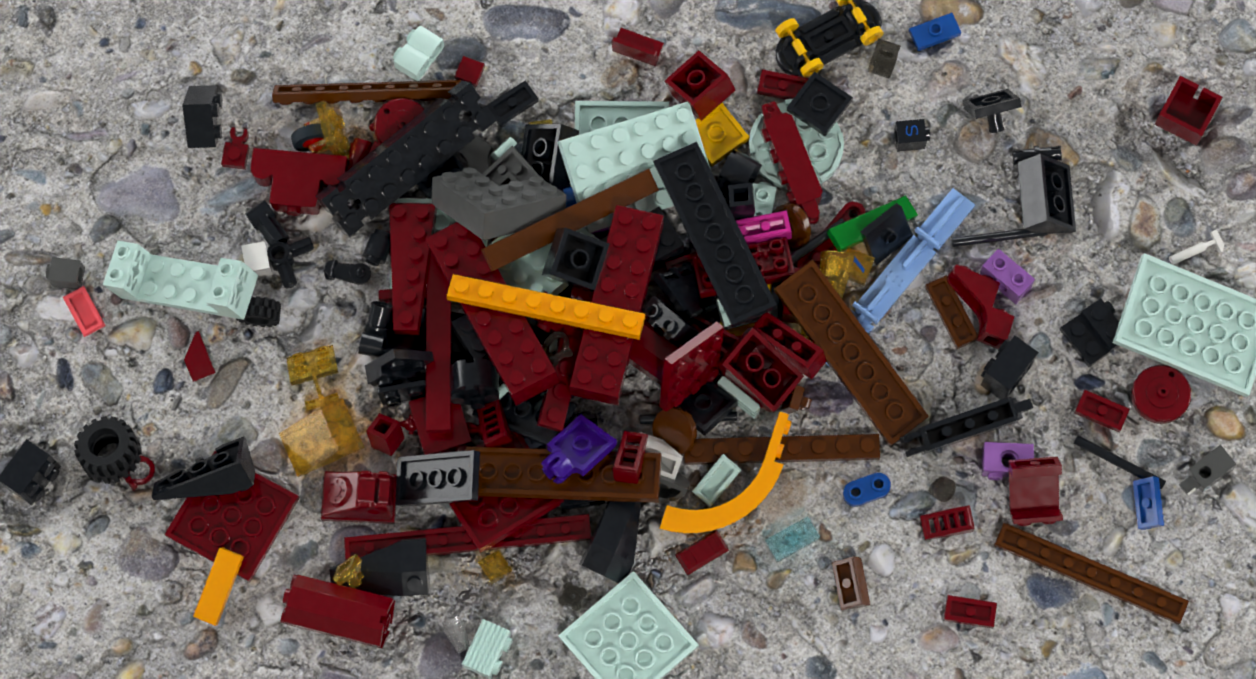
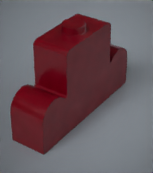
M253 148L250 167L257 184L263 187L271 185L269 201L274 211L286 212L291 216H300L301 214L318 215L321 204L315 196L323 190V187L328 185L336 187L340 184L337 178L347 171L349 160L347 156Z

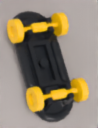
M836 0L839 5L838 7L800 27L795 18L784 21L775 29L778 37L781 38L775 51L778 66L789 75L807 78L813 72H819L825 64L861 45L867 46L876 42L884 34L881 29L882 20L878 10L863 0Z

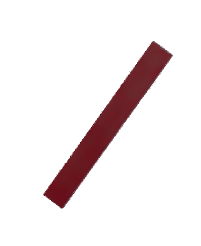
M432 253L427 278L426 351L433 352L434 361L426 365V433L451 432V301L447 300L449 284Z

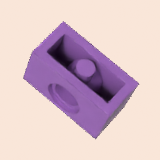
M999 249L983 264L980 271L981 275H988L993 280L1000 282L998 290L1014 304H1017L1024 297L1035 281L1030 274Z
M984 442L982 446V476H987L989 480H1002L1003 477H1009L1008 467L1002 464L1001 459L1034 458V444Z

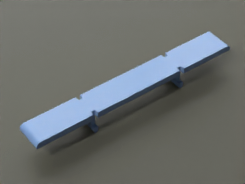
M952 188L921 227L915 229L918 237L914 235L859 301H855L852 304L856 310L855 312L852 309L850 311L868 335L874 329V326L871 325L872 322L876 325L880 322L934 257L936 252L933 249L936 248L939 251L974 209L975 204L954 188Z

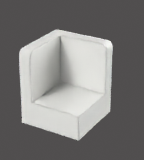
M264 241L241 246L244 263L258 274V278L273 275Z

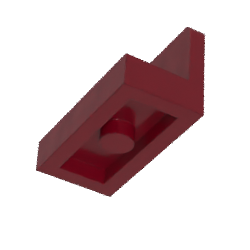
M621 27L617 37L612 39L613 52L655 67L664 48L663 42Z

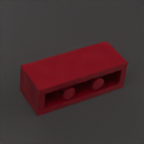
M768 312L763 314L753 326L793 366L811 380L827 362L823 349Z

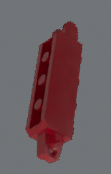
M775 101L761 106L764 120L763 129L760 132L764 143L768 142L770 145L769 155L772 163H777L780 170L777 172L781 185L785 184L788 190L786 193L787 201L802 208L810 224L815 225L819 222L820 210H818V205L822 199L823 191L792 115L788 113L782 114Z

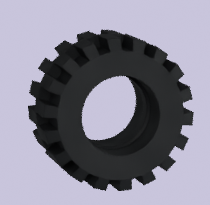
M104 416L101 417V420L97 421L94 419L91 421V425L88 426L86 424L82 427L84 431L79 432L77 435L79 440L74 443L76 448L74 452L80 465L91 479L94 478L99 483L103 480L105 484H110L111 480L117 483L120 482V478L124 477L126 479L129 477L128 473L130 471L134 472L137 469L135 464H139L141 461L139 455L142 454V449L133 430L124 420L120 419L118 421L113 416L107 419ZM112 443L119 444L112 454L98 457V453L106 445Z

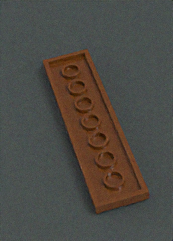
M813 260L773 289L811 342L823 349L828 365L889 446L893 445L900 437L906 435L929 417Z
M466 447L465 451L475 450L480 452L478 496L659 503L661 453H645L637 484L614 480L613 466L618 452L613 451L607 454L586 475L582 476L574 473L564 482L556 484L553 480L557 476L550 480L542 470V461L551 454L547 449Z

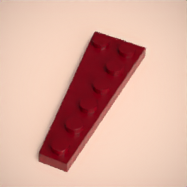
M392 203L389 208L393 330L395 334L419 335L431 252L425 238L434 234L438 208L433 204Z

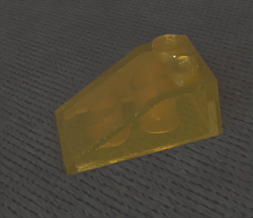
M343 398L320 407L279 433L297 477L365 448Z

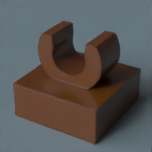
M797 385L784 400L780 411L790 414L798 411V409L805 411V408L809 409L812 400L803 396L805 388Z

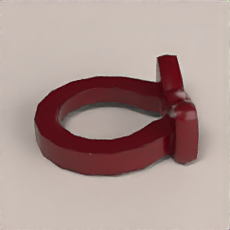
M140 456V462L146 463L150 468L147 477L132 479L129 476L125 479L133 491L137 489V485L146 484L154 477L155 466L148 457Z

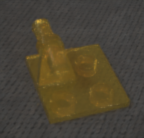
M333 345L320 346L315 350L295 353L291 357L286 358L291 386L311 380L314 381L319 398L305 401L307 411L320 407L325 409L327 405L340 402L338 392L324 396L318 378L339 373Z

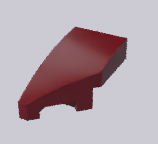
M196 331L184 358L193 382L216 373L200 331Z

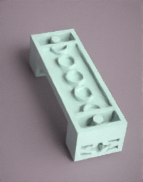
M117 241L103 286L122 299L244 320L258 274L245 263L238 260L220 258L218 265L152 255L139 244Z

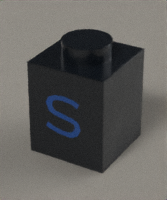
M924 119L896 121L894 133L897 152L925 149L927 141H930V128L925 127Z

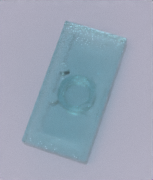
M807 516L766 539L765 543L778 563L819 540L820 536Z

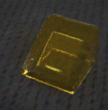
M499 550L478 561V565L491 584L512 572V569Z

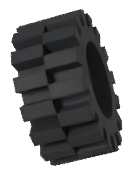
M252 296L244 320H236L240 323L252 324L256 327L257 325L261 327L277 326L280 321L281 304L279 301L269 300L267 297Z

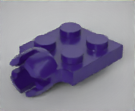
M580 414L547 444V450L551 454L542 461V470L550 480L557 476L553 480L556 484L564 482L574 473L584 476L617 446V440Z

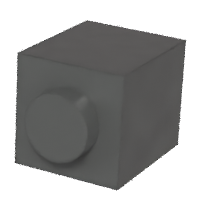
M52 257L51 264H48L46 268V278L53 287L79 289L82 287L85 266L80 260Z

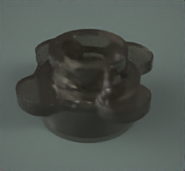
M568 582L564 585L563 594L559 597L558 601L560 605H568L574 611H578L582 607L581 602L586 597L587 591L583 587L579 588L573 585V583ZM572 594L575 595V598H574V599H571V598H570V596H571Z

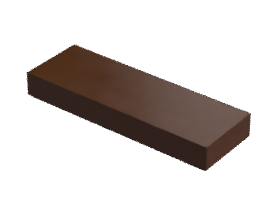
M947 275L926 284L925 289L956 349L977 341L978 334L955 290L948 284Z

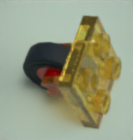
M325 101L316 103L319 118L303 124L304 127L292 133L291 140L294 149L303 152L312 151L313 153L330 150L334 155L347 156L349 158L347 150L350 149V144L342 132V128L345 127L342 116L340 114L337 115L334 107H330Z

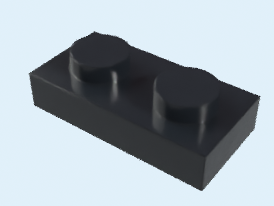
M523 81L489 103L487 107L497 119L498 125L502 126L538 103L539 99L528 83Z

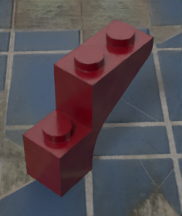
M956 264L948 273V284L976 314L979 321L977 341L999 349L1006 339L1008 340L1015 317L1008 314L1004 309L993 307L1000 282L993 280L988 275H981L971 271L967 266Z

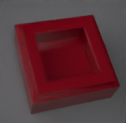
M463 56L454 77L456 80H463L477 87L485 69V63Z

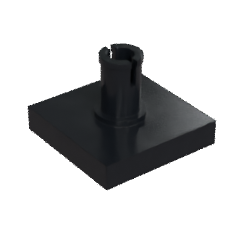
M1009 89L963 100L964 109L975 119L987 116L990 133H998L1005 130L1001 112L1022 107L1020 98Z

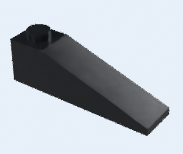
M243 436L215 448L217 453L205 460L201 456L195 460L196 463L189 469L180 468L158 480L153 486L152 499L164 500L224 495L248 490L251 486H254L255 469L246 438Z

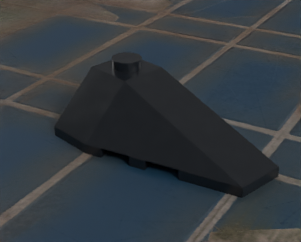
M608 501L579 565L617 583H620L629 575L635 559L641 502Z
M426 538L402 539L385 548L376 549L365 556L356 557L330 567V582L378 595H428L430 577Z

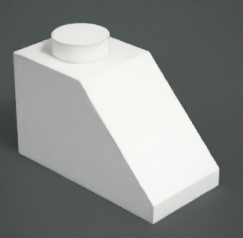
M648 435L645 453H661V475L675 480L683 456L663 439Z

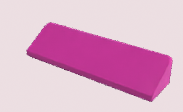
M787 210L735 220L747 245L787 237V239L792 238Z

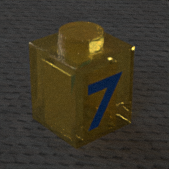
M848 248L846 253H841L836 264V267L839 268L838 276L865 286L875 258Z

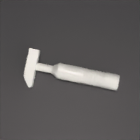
M1217 229L1210 232L1212 240L1206 243L1200 242L1170 256L1171 264L1175 265L1195 256L1213 244L1216 245L1220 253L1223 252L1224 243Z

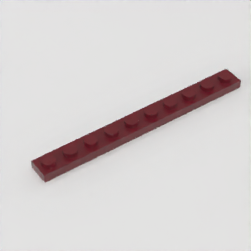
M589 514L536 519L487 550L588 541L591 539ZM463 526L344 537L345 561L365 556L376 549L385 548L402 539L426 538L428 556L478 551Z

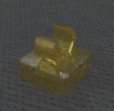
M357 554L337 566L333 580L339 586L347 581L352 588H356L362 583L360 579L364 575L359 570L362 560Z

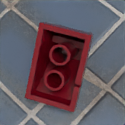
M365 470L325 471L321 520L395 524L397 474H391L387 471L373 473Z

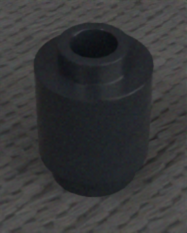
M375 229L374 233L370 234L363 252V257L366 258L365 261L373 266L385 264L391 249L390 233Z

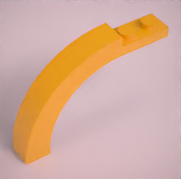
M778 413L761 468L751 484L741 494L727 503L709 509L687 510L667 505L659 529L677 533L709 532L735 523L754 510L772 490L784 464L775 462V458L780 459L784 448V444L780 443L782 435H788L792 421L788 420L789 414Z

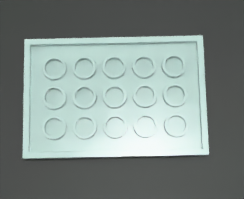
M688 102L557 142L577 203L644 170L650 169L659 191L626 207L650 212L657 207L663 210L674 205L653 161L697 142L708 163L691 105ZM614 213L585 226V229L591 233L611 226Z
M1144 253L1141 255L1113 343L1247 397L1250 395L1256 376V299Z

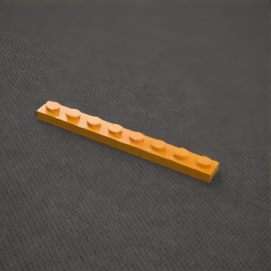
M455 274L452 276L447 293V300L637 340H640L645 321L644 313Z

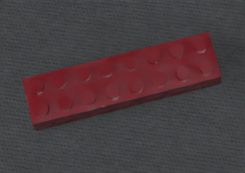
M616 205L607 243L610 245L591 303L642 313L663 229L664 215ZM584 329L570 383V395L618 406L635 339Z
M456 222L425 238L430 252L449 286L453 274L507 285L498 269L491 272L481 249L485 248L481 238L460 223ZM459 303L516 406L560 383L553 365L525 316Z

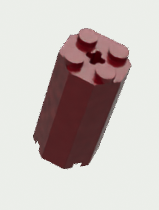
M645 314L640 340L635 339L629 364L662 386L664 359L683 345L677 341L673 344L662 336L664 331L660 327L655 329L646 321L648 316Z
M294 574L290 589H286L284 592L283 603L286 604V608L283 609L280 622L289 626L383 649L390 632L388 630L389 624H392L396 601L390 597Z

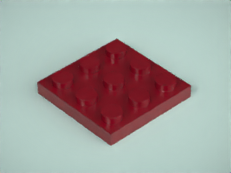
M717 321L664 359L659 405L664 411L667 412L674 406H679L690 394H695L701 386L708 381H713L717 377L719 372L717 364L721 357L720 351L724 329Z

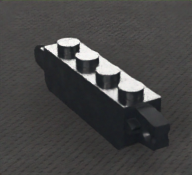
M1007 397L923 426L916 432L900 437L901 443H908L919 438L921 446L906 451L907 457L923 452L927 454L1014 424L1023 419L1022 413L1031 410L1033 405L1030 399L1017 402L1016 397Z

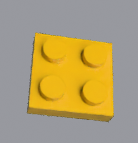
M723 103L702 121L698 118L695 120L708 163L711 166H714L728 156L733 148L738 149L749 141V135Z

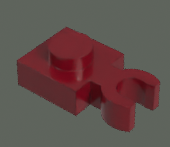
M232 127L230 130L232 143L225 142L221 165L222 167L246 170L250 147L244 143L249 139V132L247 129H244L243 135L237 137L236 128Z

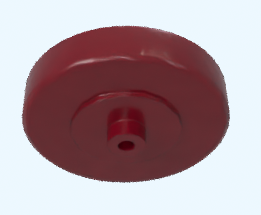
M397 98L386 102L379 109L374 119L373 130L376 140L382 144L425 109L417 102L406 98Z
M1155 365L1143 370L1137 376L1132 385L1131 400L1135 410L1144 419L1156 424H1167L1176 421L1186 412L1191 402V388L1186 377L1177 369L1166 365Z

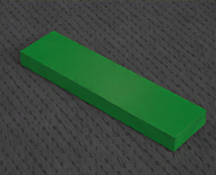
M905 195L830 228L827 234L837 251L841 252L864 242L860 231L896 203L902 206L907 222L915 219L918 214Z

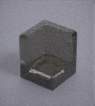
M878 38L869 63L868 72L888 79L891 78L901 46Z

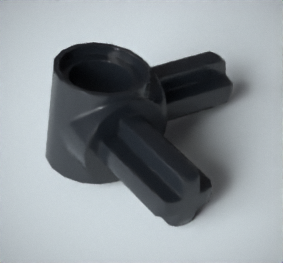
M310 237L288 244L287 241L274 242L268 247L267 255L273 270L278 271L283 286L286 289L297 285V280L291 267L294 263V257L314 250ZM285 252L283 258H274L276 253Z

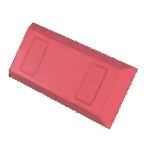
M84 286L63 297L84 337L106 326Z

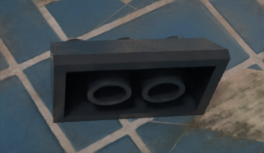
M526 124L521 155L540 177L562 192L563 189L571 187V183L557 142L579 135V130L563 124Z
M1038 154L1018 162V179L1020 182V201L1022 203L1024 229L1034 233L1048 234L1076 232L1070 165L1043 154Z

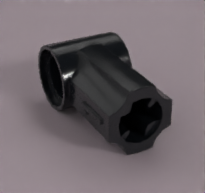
M265 200L245 213L250 223L257 231H260L269 245L274 242H286L290 239Z

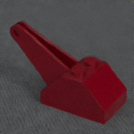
M700 317L693 318L690 321L687 320L699 332H702L701 329L705 330L712 325V323ZM748 327L740 337L723 329L722 342L731 348L727 351L721 346L720 355L722 359L717 364L721 372L727 379L758 403L761 408L769 413H774L802 380L804 375L753 327Z

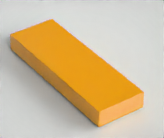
M223 547L219 548L193 617L214 626L218 625L244 556Z

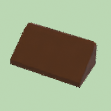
M852 556L832 562L841 610L869 606L870 599L861 558Z

